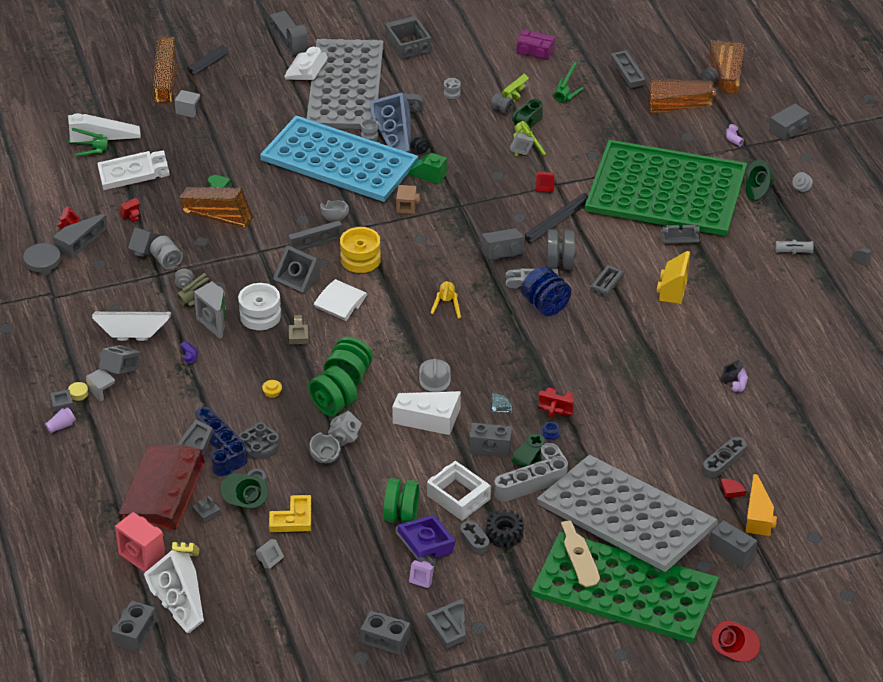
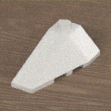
M77 113L68 115L70 142L93 141V138H95L72 131V128L103 134V137H107V140L141 138L140 128L136 125Z
M171 550L146 571L144 576L153 595L158 596L162 601L161 604L171 611L173 618L185 632L190 633L204 622L196 570L189 553Z

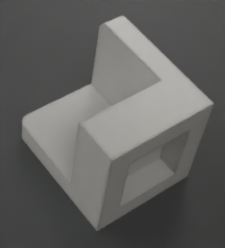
M181 90L175 99L176 114L194 118L196 116L195 105L200 99V94Z
M101 368L86 376L88 391L102 402L104 400L103 389L115 384V379Z

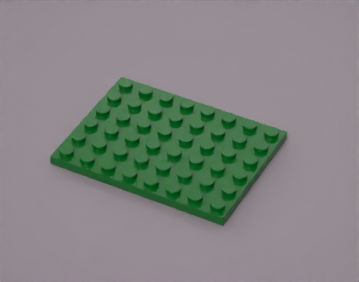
M608 140L585 204V211L665 226L679 225V228H682L683 225L695 224L699 226V232L727 236L747 170V163Z

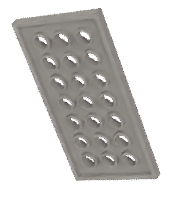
M317 39L316 47L320 48L321 52H326L328 58L315 79L311 80L307 119L335 129H361V122L364 119H373L370 101L379 99L383 40Z
M588 455L537 498L538 505L568 521L571 520L577 526L664 572L718 525L716 518L591 455Z

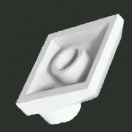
M310 47L306 53H299L287 70L285 79L314 80L328 58L326 52H321L318 47Z

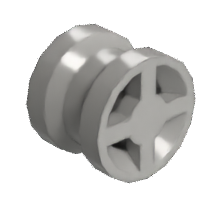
M456 78L446 79L444 81V96L448 99L458 98L461 94L459 89L461 82Z

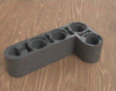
M286 11L268 15L272 30L291 56L306 53L308 49V34L305 25L296 26Z

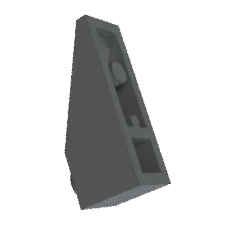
M101 214L64 227L53 236L54 245L59 248L61 254L72 259L107 230L106 215Z

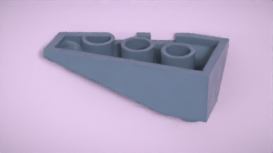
M403 92L370 101L371 116L378 122V129L387 145L409 153L411 116L409 102Z

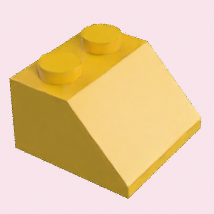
M689 251L668 261L665 270H661L660 280L662 282L658 281L657 292L660 293L659 301L682 304L688 280Z

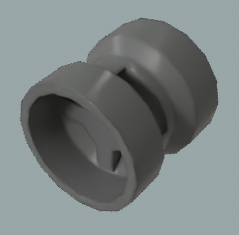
M496 93L491 100V108L500 110L506 115L514 107V99L510 97L505 98L500 93Z

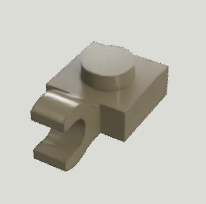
M294 315V325H289V344H309L308 324L302 325V315Z

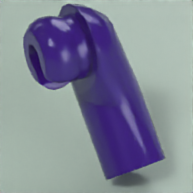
M184 341L180 346L186 353V355H183V359L187 364H192L197 359L198 350L189 342Z

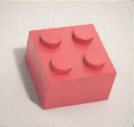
M132 512L115 525L119 554L143 572L148 571L165 556L163 532L158 527L148 523L144 517H140Z

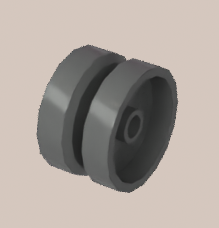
M548 229L547 269H557L559 258H562L563 270H573L576 255L574 230H564L562 241H559V231L557 229Z

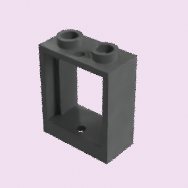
M416 16L385 23V38L400 59L431 51V37ZM415 34L418 40L403 44L398 39Z

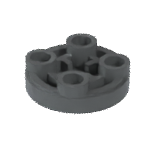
M39 243L29 247L23 255L25 268L40 272L42 275L50 274L51 270L61 262L59 248L49 243Z
M260 422L239 434V447L241 452L249 458L264 459L272 456L278 450L279 437L273 429L266 427L265 423Z

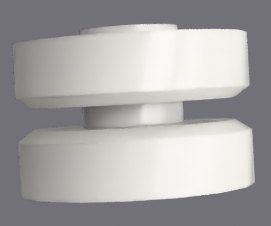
M254 283L240 291L238 296L240 320L245 327L252 330H267L279 323L281 319L280 294L274 286L266 283Z

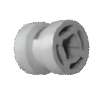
M371 118L364 119L361 122V137L374 142L377 141L378 122Z

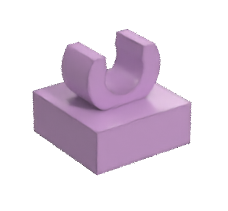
M414 560L411 564L409 582L429 588L432 583L434 566H431L432 563Z

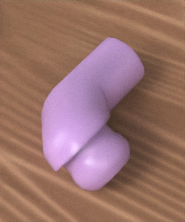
M730 124L729 128L726 129V138L740 147L744 139L737 136L736 131L738 127Z
M743 368L737 374L738 382L734 381L732 383V390L734 392L739 391L740 393L745 390L748 376Z

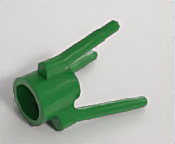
M577 61L573 63L565 80L561 78L553 94L558 102L570 101L575 95L584 90V87H581L570 94V88L566 85L577 65Z
M72 128V131L95 137L93 141L70 142L68 140V143L93 145V149H96L76 153V157L96 153L102 154V151H107V137H103V134Z

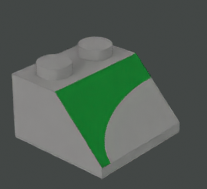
M210 282L194 291L196 318L220 339L223 337L226 322L225 292L220 286L218 287L214 282Z

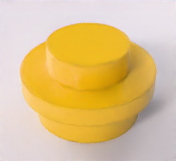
M269 380L263 384L262 389L267 397L275 398L280 395L282 385L279 381Z

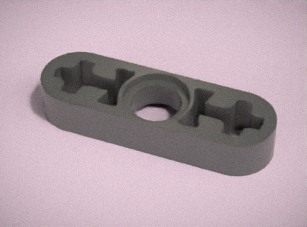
M733 437L704 461L703 474L709 478H716L746 453V441L741 437ZM721 455H727V456H729L730 458L727 459V460H724V459H721L720 456H721Z

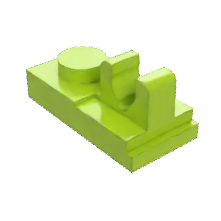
M524 73L500 94H503L505 98L510 97L517 101L521 97L518 92H521L526 87L525 82L529 78Z

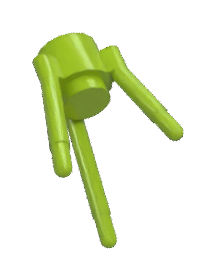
M524 121L518 123L515 126L516 133L513 134L514 138L519 132L532 137L537 148L545 155L546 152L534 137L532 131H530L528 124Z

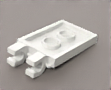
M147 151L98 163L103 190L155 179L158 176L162 178L170 175L164 151L151 154Z

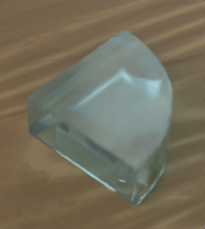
M492 393V412H512L511 402L501 394Z

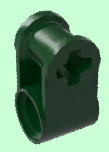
M539 99L529 100L514 112L512 121L514 123L524 121L531 128L543 118L542 101Z
M538 433L529 435L524 443L514 452L512 463L521 468L538 463L541 459V447L545 444L544 436Z

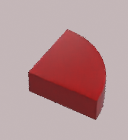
M721 479L720 484L725 498L746 496V490L739 482L732 479Z

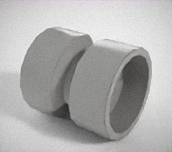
M159 236L150 245V252L164 269H174L182 262V252L168 236Z

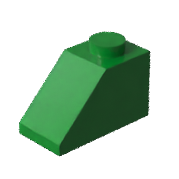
M430 153L417 160L409 170L408 175L440 184L447 175V158Z

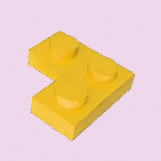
M311 495L291 496L290 511H270V532L311 531Z

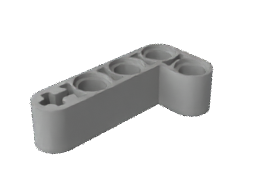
M553 443L544 444L541 447L540 462L495 478V498L498 501L506 502L551 487L567 474V459L557 445Z

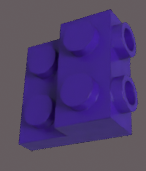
M434 514L398 525V533L418 558L430 554L434 558L453 553L455 546L454 537L448 533L443 523Z

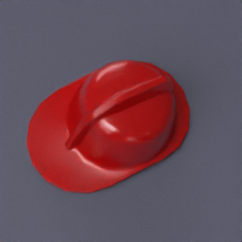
M722 621L712 631L711 638L715 650L729 658L746 662L755 658L759 652L760 641L757 634L750 628L735 621Z

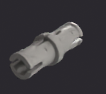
M775 241V253H813V241Z

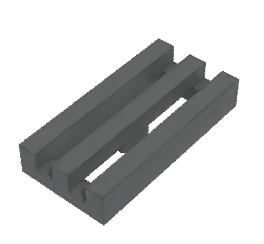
M607 265L590 286V292L597 291L598 295L603 293V297L607 298L624 276V271Z

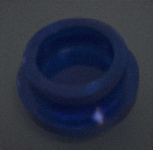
M546 422L541 428V435L545 439L554 440L561 435V429L555 422Z

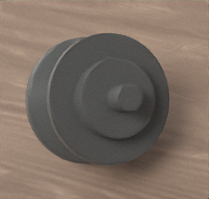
M708 67L701 72V80L704 84L712 86L714 82L719 80V74L713 67Z

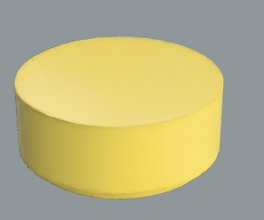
M76 382L68 388L72 400L80 401L88 396V387L85 383Z

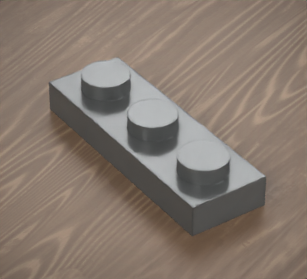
M627 50L611 53L612 62L629 88L646 85V78Z
M339 220L288 235L289 246L301 251L339 240L343 234L342 224Z

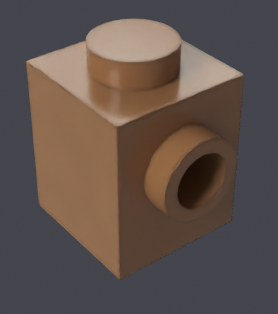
M398 185L396 198L397 213L415 214L416 204L420 202V193H417V187Z

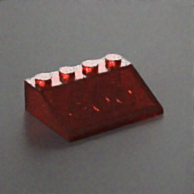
M186 445L148 446L120 509L119 516L126 518L134 512L138 516L144 517L152 525L176 530L205 463L202 450Z

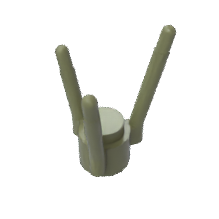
M203 273L188 286L176 293V297L182 306L188 304L191 307L195 305L194 290L209 280L206 277V273Z

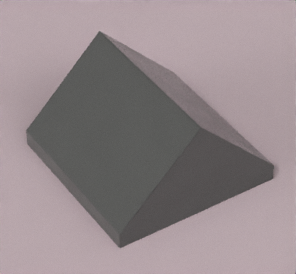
M287 245L273 280L305 293L320 279L319 259Z

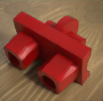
M547 387L545 391L540 390L538 408L549 411L550 418H554L556 413L572 417L574 413V394L566 392L563 396L557 395L555 389Z

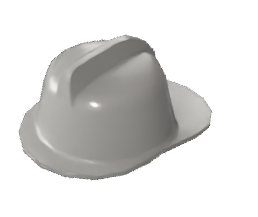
M438 359L423 362L419 369L421 386L429 392H441L447 389L451 381L450 366L445 361Z

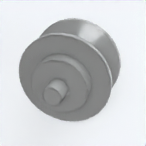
M800 172L794 176L792 183L800 192H806L812 187L813 180L806 173Z
M188 269L178 270L175 273V285L179 288L188 286L193 282L194 275Z

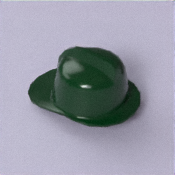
M764 160L752 162L747 170L746 195L751 200L762 198L774 182V174Z
M233 473L223 480L220 492L224 500L232 505L256 508L266 501L268 487L266 482L259 477Z

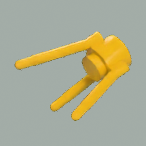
M446 281L440 285V292L437 293L430 312L431 314H434L440 299L443 301L453 299L457 318H461L457 300L458 294L455 293L453 283Z

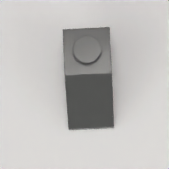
M134 227L128 248L134 250L133 254L138 256L152 255L150 252L151 243L157 237L163 235Z

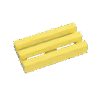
M177 542L172 543L173 551L189 553V556L199 555V547L194 543H189V546L182 542L181 545Z

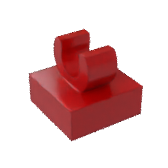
M537 172L536 191L554 192L555 173Z
M137 197L121 204L119 214L122 219L129 217L132 222L139 220L140 202Z
M70 206L66 207L59 217L61 222L57 223V226L62 230L66 226L78 223L80 218Z

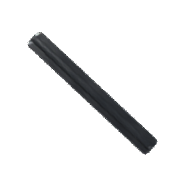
M582 193L528 231L524 239L529 243L535 241L546 233L548 229L553 228L584 206L588 195Z

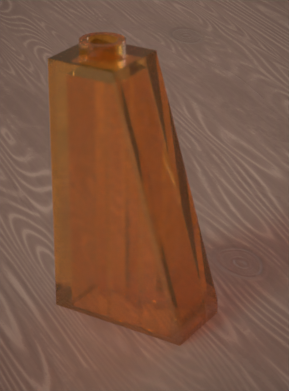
M175 37L157 38L153 86L155 102H172L177 69Z
M711 40L710 59L713 68L719 74L718 84L720 90L723 93L738 94L745 44Z
M651 79L650 113L712 105V98H716V88H713V81Z
M186 187L179 197L185 213L241 228H246L253 218L242 188Z

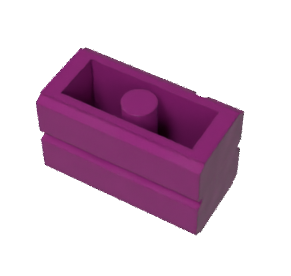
M523 29L517 39V53L549 60L555 49V36Z

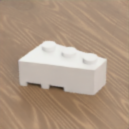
M461 391L398 393L392 407L393 424L450 435L461 408Z

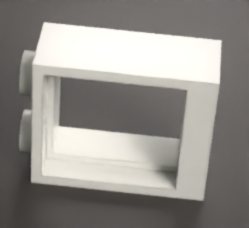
M454 461L427 481V496L463 521L490 500L491 485L457 461ZM454 480H457L471 490L460 501H457L442 490Z

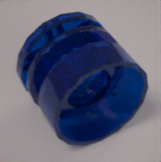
M540 266L531 271L521 286L522 296L545 316H553L559 313L569 302L572 291L570 285L564 282L562 278L558 277L547 266Z

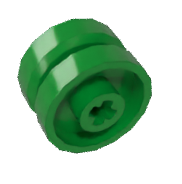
M331 366L322 375H318L308 383V391L312 401L327 416L334 417L357 400L358 395L354 382L343 369L337 366Z
M389 478L384 498V522L395 524L399 516L401 517L402 524L416 520L420 495L419 481L407 480L403 489L401 479Z

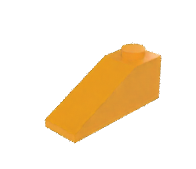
M754 474L745 533L770 536L771 528H776L777 516H773L774 506L759 476Z

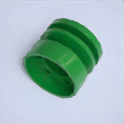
M354 337L340 338L325 361L323 371L331 366H337L350 376L355 387H357L373 361L372 351L360 339Z

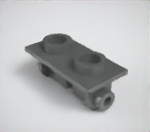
M695 224L683 225L682 230H679V225H666V227H662L663 244L699 243V226Z

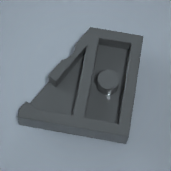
M463 599L426 614V620L446 648L466 641Z

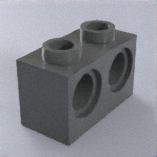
M121 345L105 348L99 355V368L117 374L136 371L141 352Z
M131 601L128 607L123 609L119 622L115 623L112 628L111 634L114 639V645L138 652L156 623L155 607Z
M370 611L360 629L361 643L401 655L411 637L410 623L383 613Z

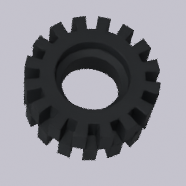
M503 509V513L500 510H497L496 514L491 513L486 522V536L489 542H493L494 546L500 544L499 548H503V545L510 548V544L516 546L517 542L520 543L521 538H523V519L519 517L518 513L514 514L512 510L507 513V509ZM500 527H510V528H512V529H511V530H508V531H502V530H499L498 528H500Z

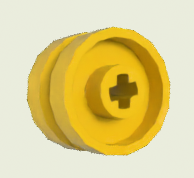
M355 227L348 229L340 237L341 263L344 268L355 273H366L378 267L381 262L380 236L376 231L366 227Z

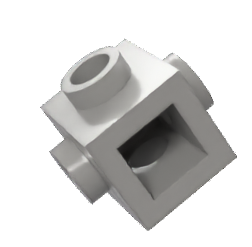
M347 411L331 421V427L327 434H332L339 441L340 446L353 443L358 437L357 433L362 423L351 412Z

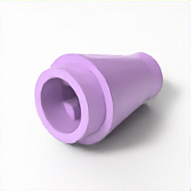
M68 407L66 409L62 408L45 423V426L50 433L73 425L76 419Z

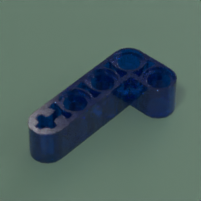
M200 407L197 409L196 419L213 428V434L209 441L216 449L211 455L213 473L217 476H225L246 465V444L210 407Z

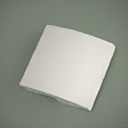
M335 279L319 295L314 306L347 321L353 310L359 309L367 293Z

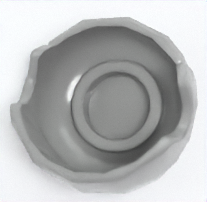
M328 200L325 206L323 203L320 204L322 216L329 222L341 221L348 215L349 207L344 201Z
M321 432L317 433L311 438L309 443L311 456L319 463H332L339 457L341 451L340 444L332 434L323 435Z

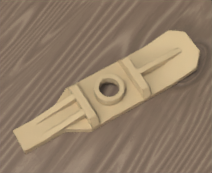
M571 520L561 522L566 536L564 546L577 574L579 584L584 587L597 585L600 576L585 539L576 533Z

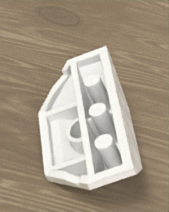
M95 311L92 314V318L111 337H117V340L121 341L129 340V337H134L139 341L148 340L171 317V312Z

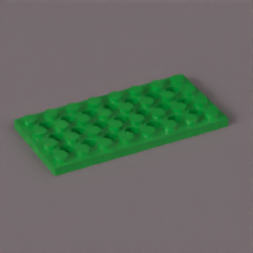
M559 532L534 584L531 596L694 644L718 585L719 577L675 564L664 572L625 550L585 539L592 558L596 559L594 562L600 580L608 579L610 581L603 583L599 580L595 586L584 587L579 584L577 574L564 546L565 533ZM614 564L616 567L610 568L607 565ZM567 567L570 570L562 571L561 568ZM628 570H635L636 572H635L634 574H631V573H628L627 571H628ZM652 575V576H655V577H657V578H655V579H649V578H647V576ZM674 581L677 584L669 585L667 582ZM561 582L563 585L556 586L554 583ZM621 585H629L630 587L627 588V589H624V588H622V587H620V586H621ZM689 587H694V588H696L697 590H695V591H690V590H688L687 588H689ZM581 588L583 590L581 592H576L573 589ZM646 590L650 593L645 595L642 594L641 591ZM602 594L603 596L601 598H596L593 595ZM667 596L671 599L663 600L661 599V597ZM622 600L623 602L621 604H617L614 601ZM688 602L691 605L683 606L681 603ZM639 605L644 608L641 610H637L634 607ZM660 611L664 614L662 616H658L654 613ZM681 617L684 619V621L679 622L676 621L675 618Z

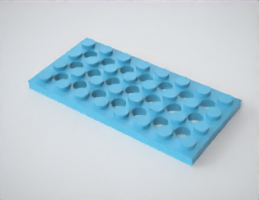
M295 116L260 154L262 161L383 202L387 200L418 160L417 155L299 116Z

